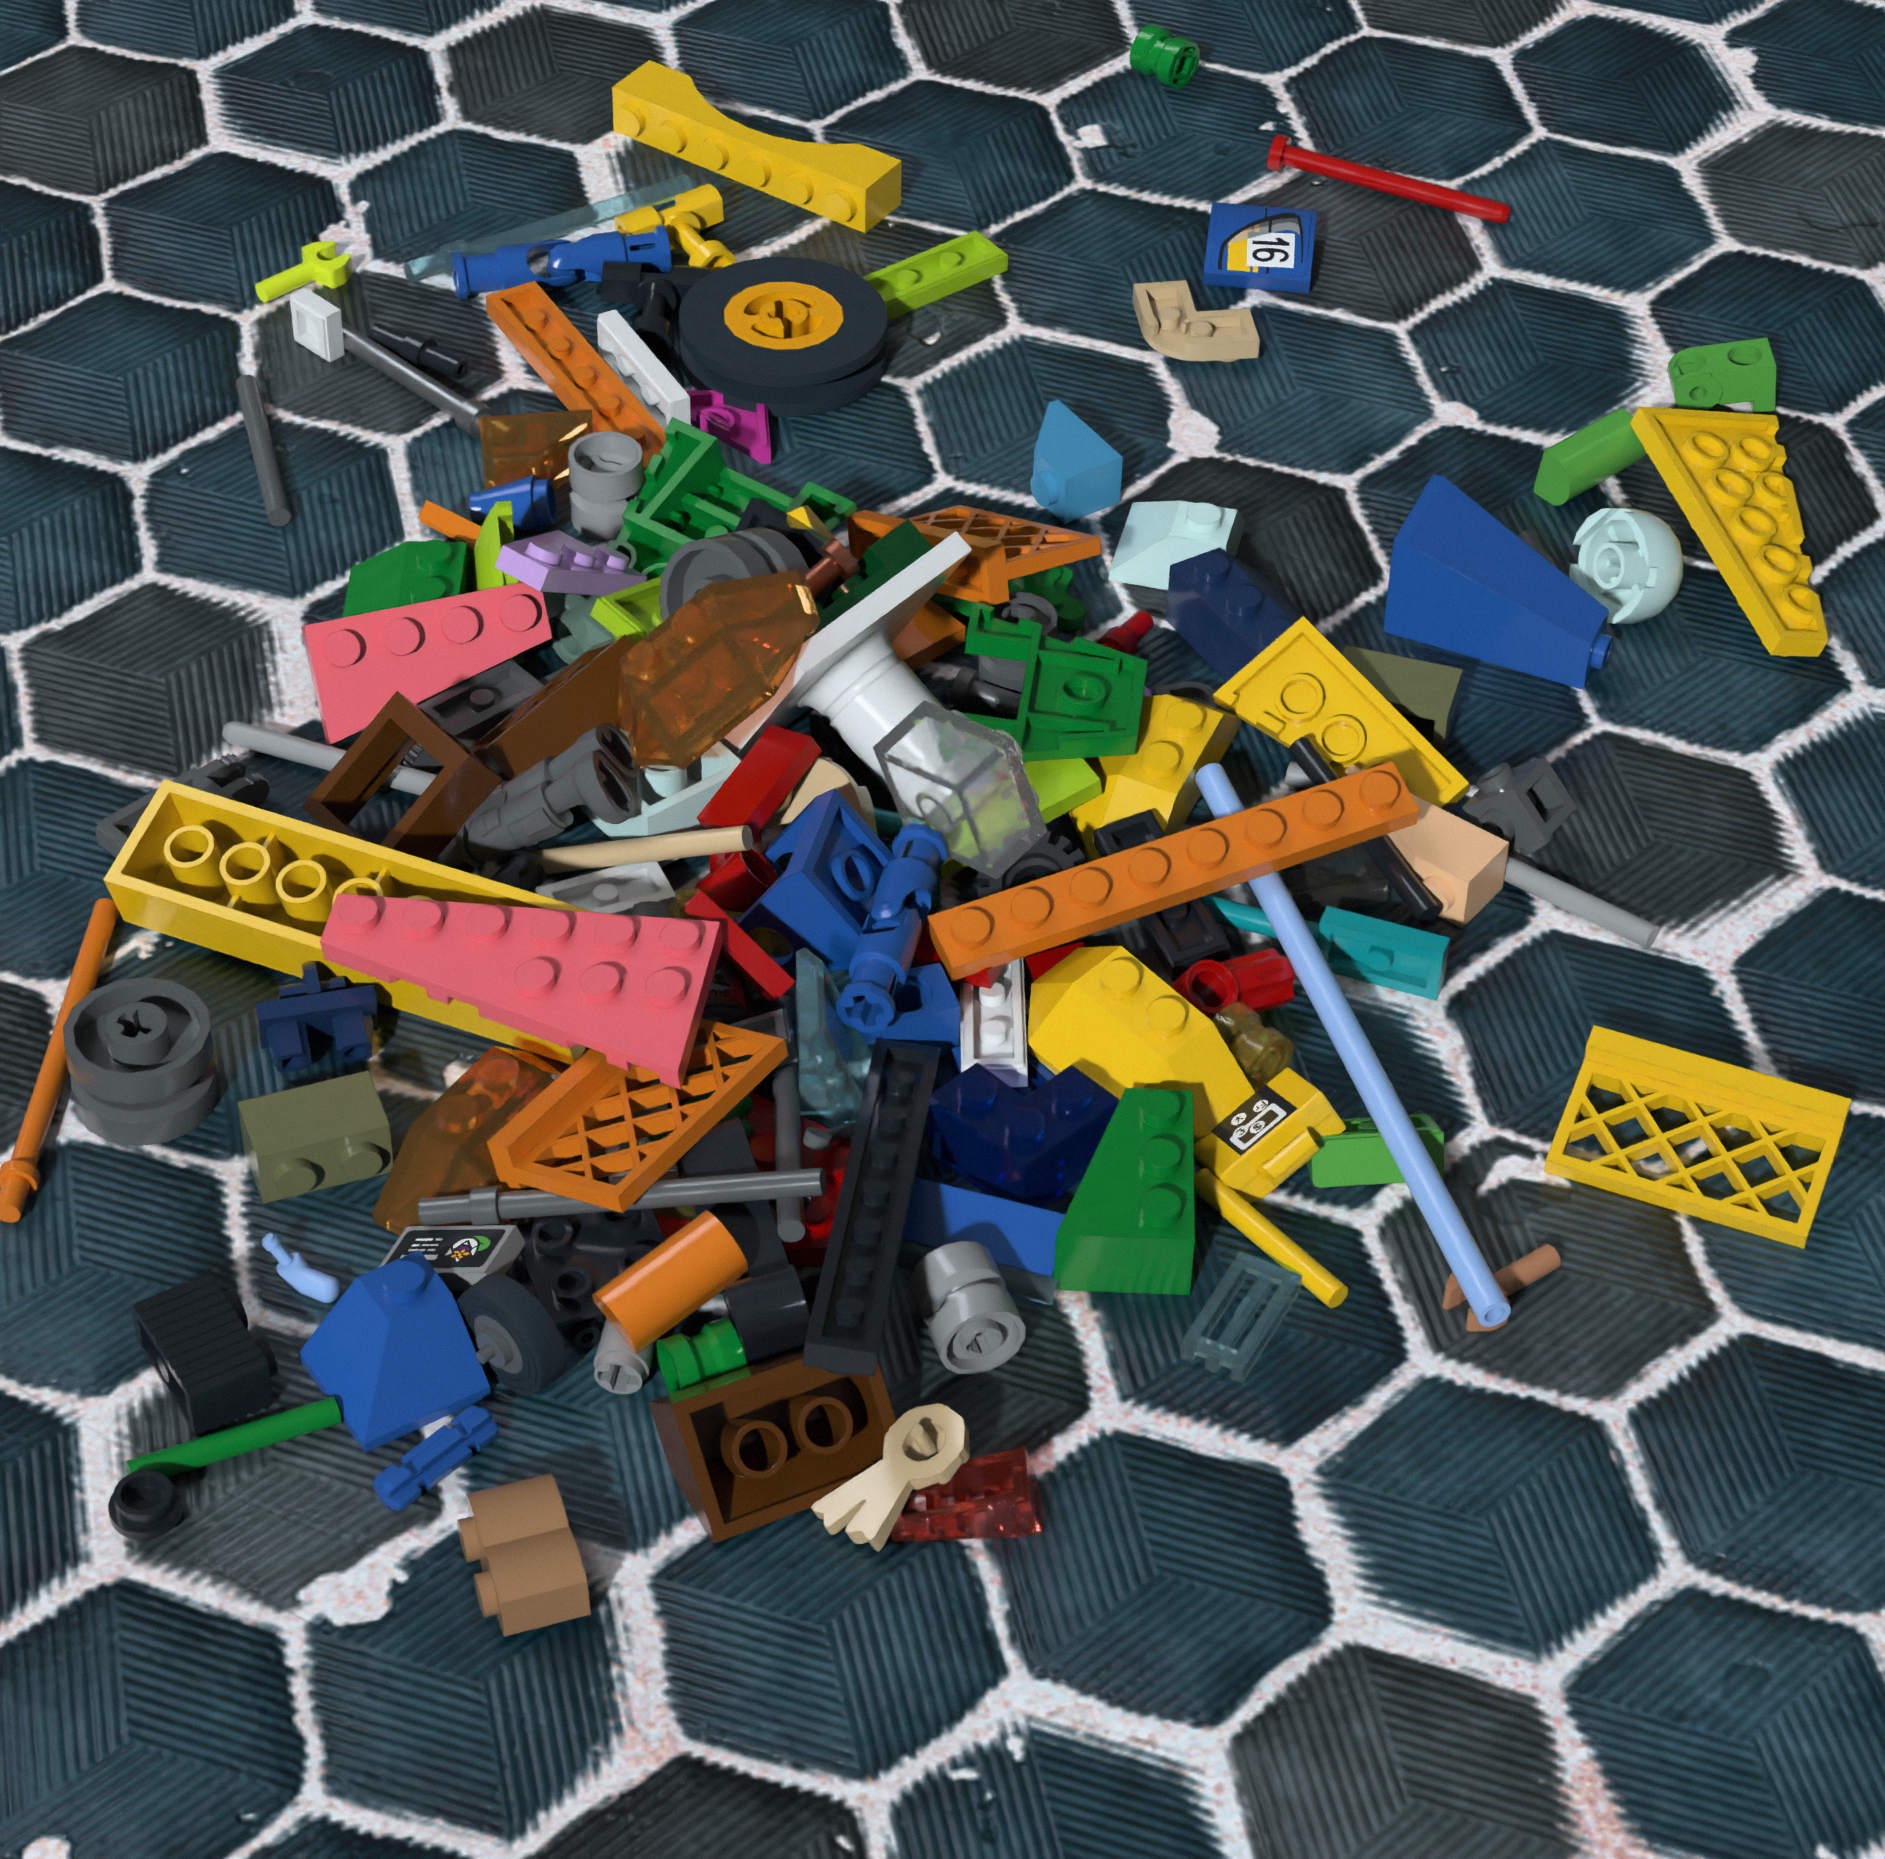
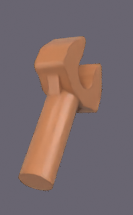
M1545 1244L1493 1273L1509 1305L1511 1303L1507 1298L1508 1296L1558 1269L1561 1265L1560 1256L1553 1246ZM1453 1272L1450 1274L1444 1290L1442 1307L1446 1310L1460 1305L1464 1300H1467ZM1470 1307L1465 1328L1469 1332L1492 1331L1506 1325L1508 1318L1496 1326L1484 1327L1480 1325Z

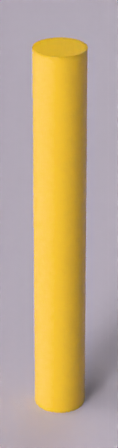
M1204 1168L1194 1175V1193L1325 1305L1333 1309L1344 1301L1348 1294V1287L1234 1190L1224 1184L1214 1173Z

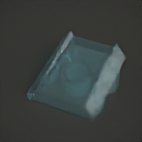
M807 948L796 951V1031L800 1115L811 1121H817L834 1128L855 1122L858 1117L864 1092L862 1058L870 1055L871 1052L868 1046L865 1045L861 1033L855 1028L844 1024L837 1015L835 1005L840 993L824 962Z

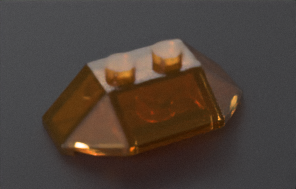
M793 570L708 584L619 658L618 720L622 732L628 738L632 760L640 768L649 769L652 767L666 770H684L775 696L798 659L805 636H812L821 621L804 574Z
M492 1046L410 1125L372 1213L373 1222L399 1236L407 1226H473L472 1222L422 1225L418 1213L419 1201L421 1198L468 1195L473 1187L501 1185L487 1141L566 1071L567 1068L536 1053ZM582 1154L574 1156L567 1164L578 1162L582 1158ZM522 1218L507 1219L506 1224Z

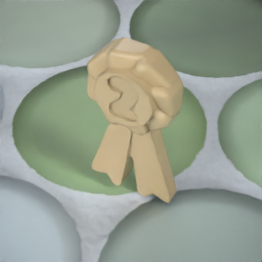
M939 1403L919 1406L906 1411L885 1434L883 1459L816 1501L811 1506L812 1510L819 1519L824 1520L823 1524L830 1535L837 1534L846 1526L845 1532L854 1544L869 1542L872 1548L879 1552L884 1547L912 1489L919 1490L936 1483L947 1484L961 1464L966 1463L970 1458L969 1429L965 1421L951 1408Z

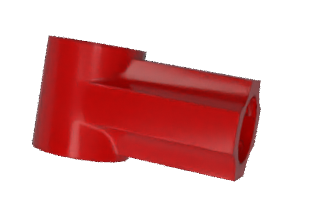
M761 830L753 839L750 850L709 855L710 873L696 884L695 893L701 889L737 923L738 919L778 879L773 866L763 856Z
M1274 948L1223 962L1201 960L1187 969L1170 987L1216 1025L1288 1004L1294 998L1293 982L1295 974L1287 956H1281ZM1193 992H1195L1197 995L1201 997L1205 1005H1203L1196 999Z

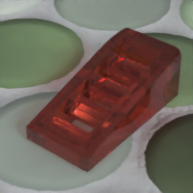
M1023 1447L969 1459L966 1463L961 1464L947 1484L936 1483L919 1490L912 1489L890 1533L892 1541L1012 1538L1043 1533L1039 1483L1026 1448ZM973 1496H984V1498L973 1500ZM926 1497V1511L914 1513L913 1498ZM943 1497H954L955 1504L944 1507Z

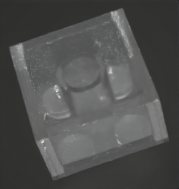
M924 700L873 747L903 825L925 824L933 830L941 832L948 841V857L998 879L1047 832L1038 806L1040 802L1039 796L1030 784L1021 760L1023 756L1022 750L1017 741L1001 729H990L970 720L957 710L948 711Z

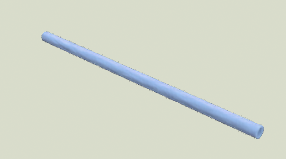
M1210 763L1198 770L1195 775V781L1215 820L1246 810L1222 765ZM1279 871L1248 881L1478 1322L1484 1327H1492L1502 1323L1510 1315L1511 1307Z

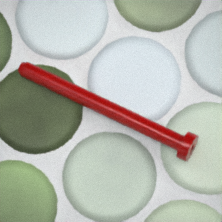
M1277 134L1269 150L1267 168L1281 173L1285 166L1498 224L1507 223L1511 216L1512 209L1505 203L1291 146V137Z

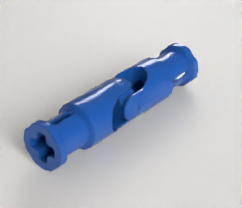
M664 225L655 226L653 232L622 236L620 231L592 234L575 243H571L570 240L557 239L496 247L495 253L463 257L461 252L451 253L453 282L458 301L467 300L469 294L496 290L502 291L531 281H536L542 289L568 286L578 279L602 282L604 260L642 263L641 271L659 269L662 274L670 273L672 268L670 243ZM548 251L547 272L551 278L534 274L527 264V259L537 253Z
M925 824L903 826L899 834L894 838L892 844L894 860H891L884 866L874 895L875 900L871 913L866 917L848 968L851 982L845 986L835 1005L837 1015L841 1021L862 1033L884 1031L888 1023L893 1020L896 1011L893 997L903 989L921 937L922 927L926 922L938 887L935 873L941 869L949 854L948 841L944 835ZM911 841H913L910 852L908 853Z

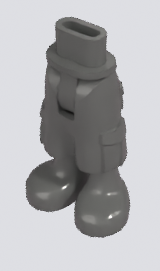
M603 723L584 732L573 745L555 758L548 755L526 771H522L512 780L499 783L485 801L470 815L457 835L438 856L441 864L457 868L468 863L472 867L477 868L484 865L487 861H493L508 855L524 846L535 845L539 841L564 831V828L573 823V815L570 808L579 805H587L598 818L606 823L620 824L634 816L636 809L633 796L626 782L634 779L640 773V764L633 745L627 736L616 726L610 723Z

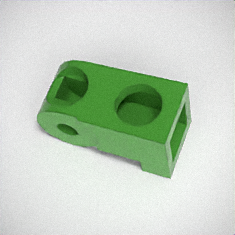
M1768 337L1690 347L1675 354L1668 363L1667 372L1675 402L1681 409L1706 411L1715 404L1724 405L1750 402L1753 413L1775 411L1777 366Z

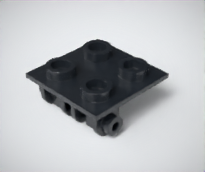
M652 1208L626 1210L623 1213L611 1211L547 1216L517 1226L526 1242L520 1253L539 1301L553 1318L557 1328H562L565 1338L581 1348L596 1344L601 1338V1330L604 1326L603 1313L594 1303L592 1295L665 1241Z

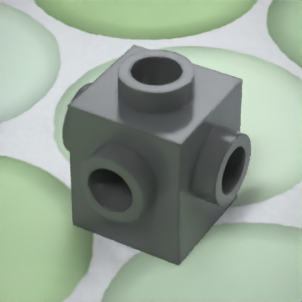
M1545 757L1511 768L1508 763H1502L1490 769L1477 780L1476 783L1480 789L1462 806L1473 825L1509 842L1508 853L1520 850L1523 855L1533 853L1546 845L1554 837L1555 830L1578 808Z

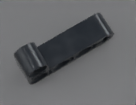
M739 1116L719 1121L679 1159L684 1178L758 1172ZM768 1200L693 1205L697 1216L706 1210L711 1212L728 1230L746 1258L749 1271L733 1283L726 1284L725 1289L721 1292L731 1323L742 1344L747 1366L803 1347L809 1327L810 1315L794 1265H789L781 1238L778 1236L777 1226Z

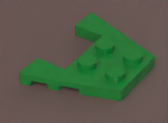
M978 602L972 603L966 635L965 653L1027 662L1018 716L1016 720L952 711L943 765L964 766L1135 755L1147 672V660L1078 636L1075 637L1072 644L1041 634L1042 624L1022 617L1018 621L1017 626L994 618L995 607Z

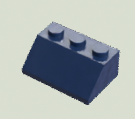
M1216 548L1170 565L1166 621L1226 682L1304 616L1263 574L1221 548ZM1321 633L1341 654H1343L1323 633Z

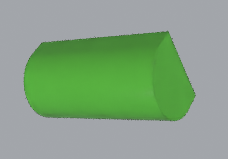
M1621 408L1544 450L1533 492L1550 504L1559 506L1642 460L1646 452L1629 424L1633 416Z

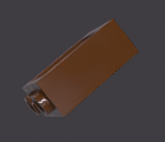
M396 691L301 807L320 824L319 827L367 841L349 823L417 742L441 763L444 768L387 835L380 846L434 862L457 835L470 815L485 801L502 778L429 713Z

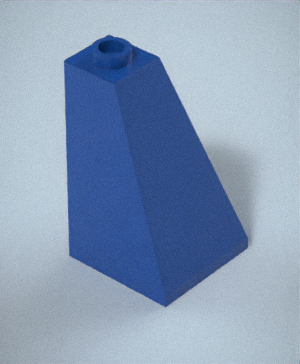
M1433 474L1393 541L1383 632L1584 690L1594 669L1602 671L1605 669L1614 640L1613 636L1605 634L1609 610L1443 476Z

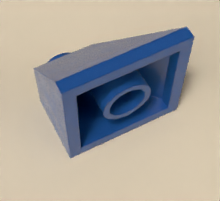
M420 1250L358 1276L299 1351L300 1362L326 1398L332 1396L335 1398L341 1420L364 1453L491 1396L489 1382L481 1363L476 1358V1350L454 1296Z

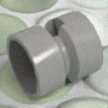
M609 431L589 433L577 439L570 446L568 453L569 482L573 489L572 493H570L571 521L574 528L584 536L595 540H616L624 525L622 515L630 499L636 500L642 489L644 479L643 451L640 444L631 436Z
M969 1241L950 1243L928 1253L916 1264L910 1275L909 1289L922 1318L928 1325V1332L937 1353L947 1369L958 1374H977L998 1367L1018 1352L1025 1340L1026 1326L1013 1298L1006 1289V1283L997 1263L987 1247L977 1242Z

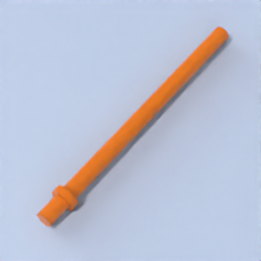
M101 898L95 902L11 1159L2 1164L0 1168V1220L3 1222L14 1223L20 1219L28 1194L33 1195L36 1192L40 1181V1173L36 1168L68 1072L63 1026L71 1009L95 989L119 915L115 902L108 898Z

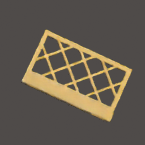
M1593 1025L1586 1044L1584 1061L1546 1157L1544 1172L1805 1249L1835 1157L1838 1156L1844 1138L1852 1099ZM1593 1086L1621 1094L1627 1104L1598 1114L1587 1095L1590 1087ZM1661 1107L1685 1113L1691 1123L1662 1133L1649 1112ZM1581 1113L1585 1120L1577 1123ZM1636 1117L1649 1139L1620 1149L1607 1128ZM1724 1126H1731L1748 1131L1755 1142L1727 1152L1714 1130ZM1595 1134L1607 1153L1606 1156L1591 1162L1565 1155L1569 1143ZM1700 1136L1714 1158L1686 1169L1672 1147ZM1792 1144L1820 1152L1821 1154L1818 1162L1792 1171L1779 1149ZM1659 1153L1672 1173L1669 1176L1652 1181L1638 1177L1630 1163ZM1765 1155L1779 1177L1751 1188L1737 1166ZM1724 1172L1737 1194L1719 1201L1703 1196L1695 1182ZM1811 1182L1807 1193L1802 1185ZM1789 1191L1801 1209L1798 1223L1770 1216L1761 1204V1201Z

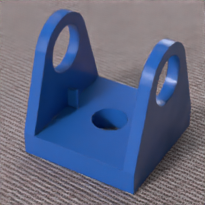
M834 788L816 796L770 843L764 857L773 866L778 879L736 923L746 934L755 928H770L783 934L790 941L793 952L788 956L771 958L788 975L847 970L849 968L866 917L871 913L875 900L874 895L884 866L891 860H894L892 852L839 791ZM793 852L787 869L783 872L778 864V858L785 853Z

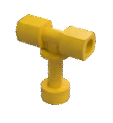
M705 184L675 195L676 206L656 212L653 207L647 205L614 217L615 231H620L622 236L653 232L655 226L664 225L669 238L670 250H685L690 256L689 266L712 267V273L720 268L737 263L735 256L721 242L717 240L705 241L699 235L701 229L724 221L723 199L717 189L711 184Z

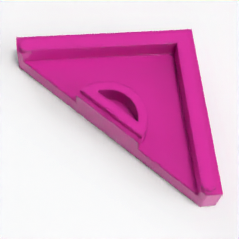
M715 390L686 391L690 396L691 424L762 464H771L768 410L764 404L756 403V412H751L723 404V394Z

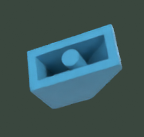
M1059 399L1048 403L1034 449L1033 476L1030 480V487L1037 503L1042 507H1046L1065 525L1120 503L1123 457Z

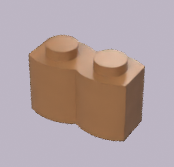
M552 1473L466 1494L469 1517L458 1519L457 1527L466 1562L480 1560L483 1572L474 1574V1583L484 1618L496 1615L505 1637L591 1615L588 1581Z

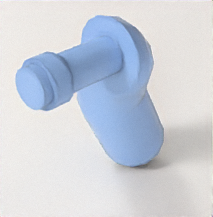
M269 1233L262 1239L263 1247L270 1251L279 1262L276 1267L278 1274L296 1291L323 1303H332L338 1298L341 1292V1284L337 1278L312 1269L300 1253H289L280 1243L281 1240L276 1234Z

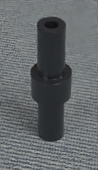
M380 323L375 324L370 330V339L387 350L398 354L400 358L419 370L424 371L431 368L457 380L462 379L468 370V361L438 348L435 340L419 333L411 332L407 335Z

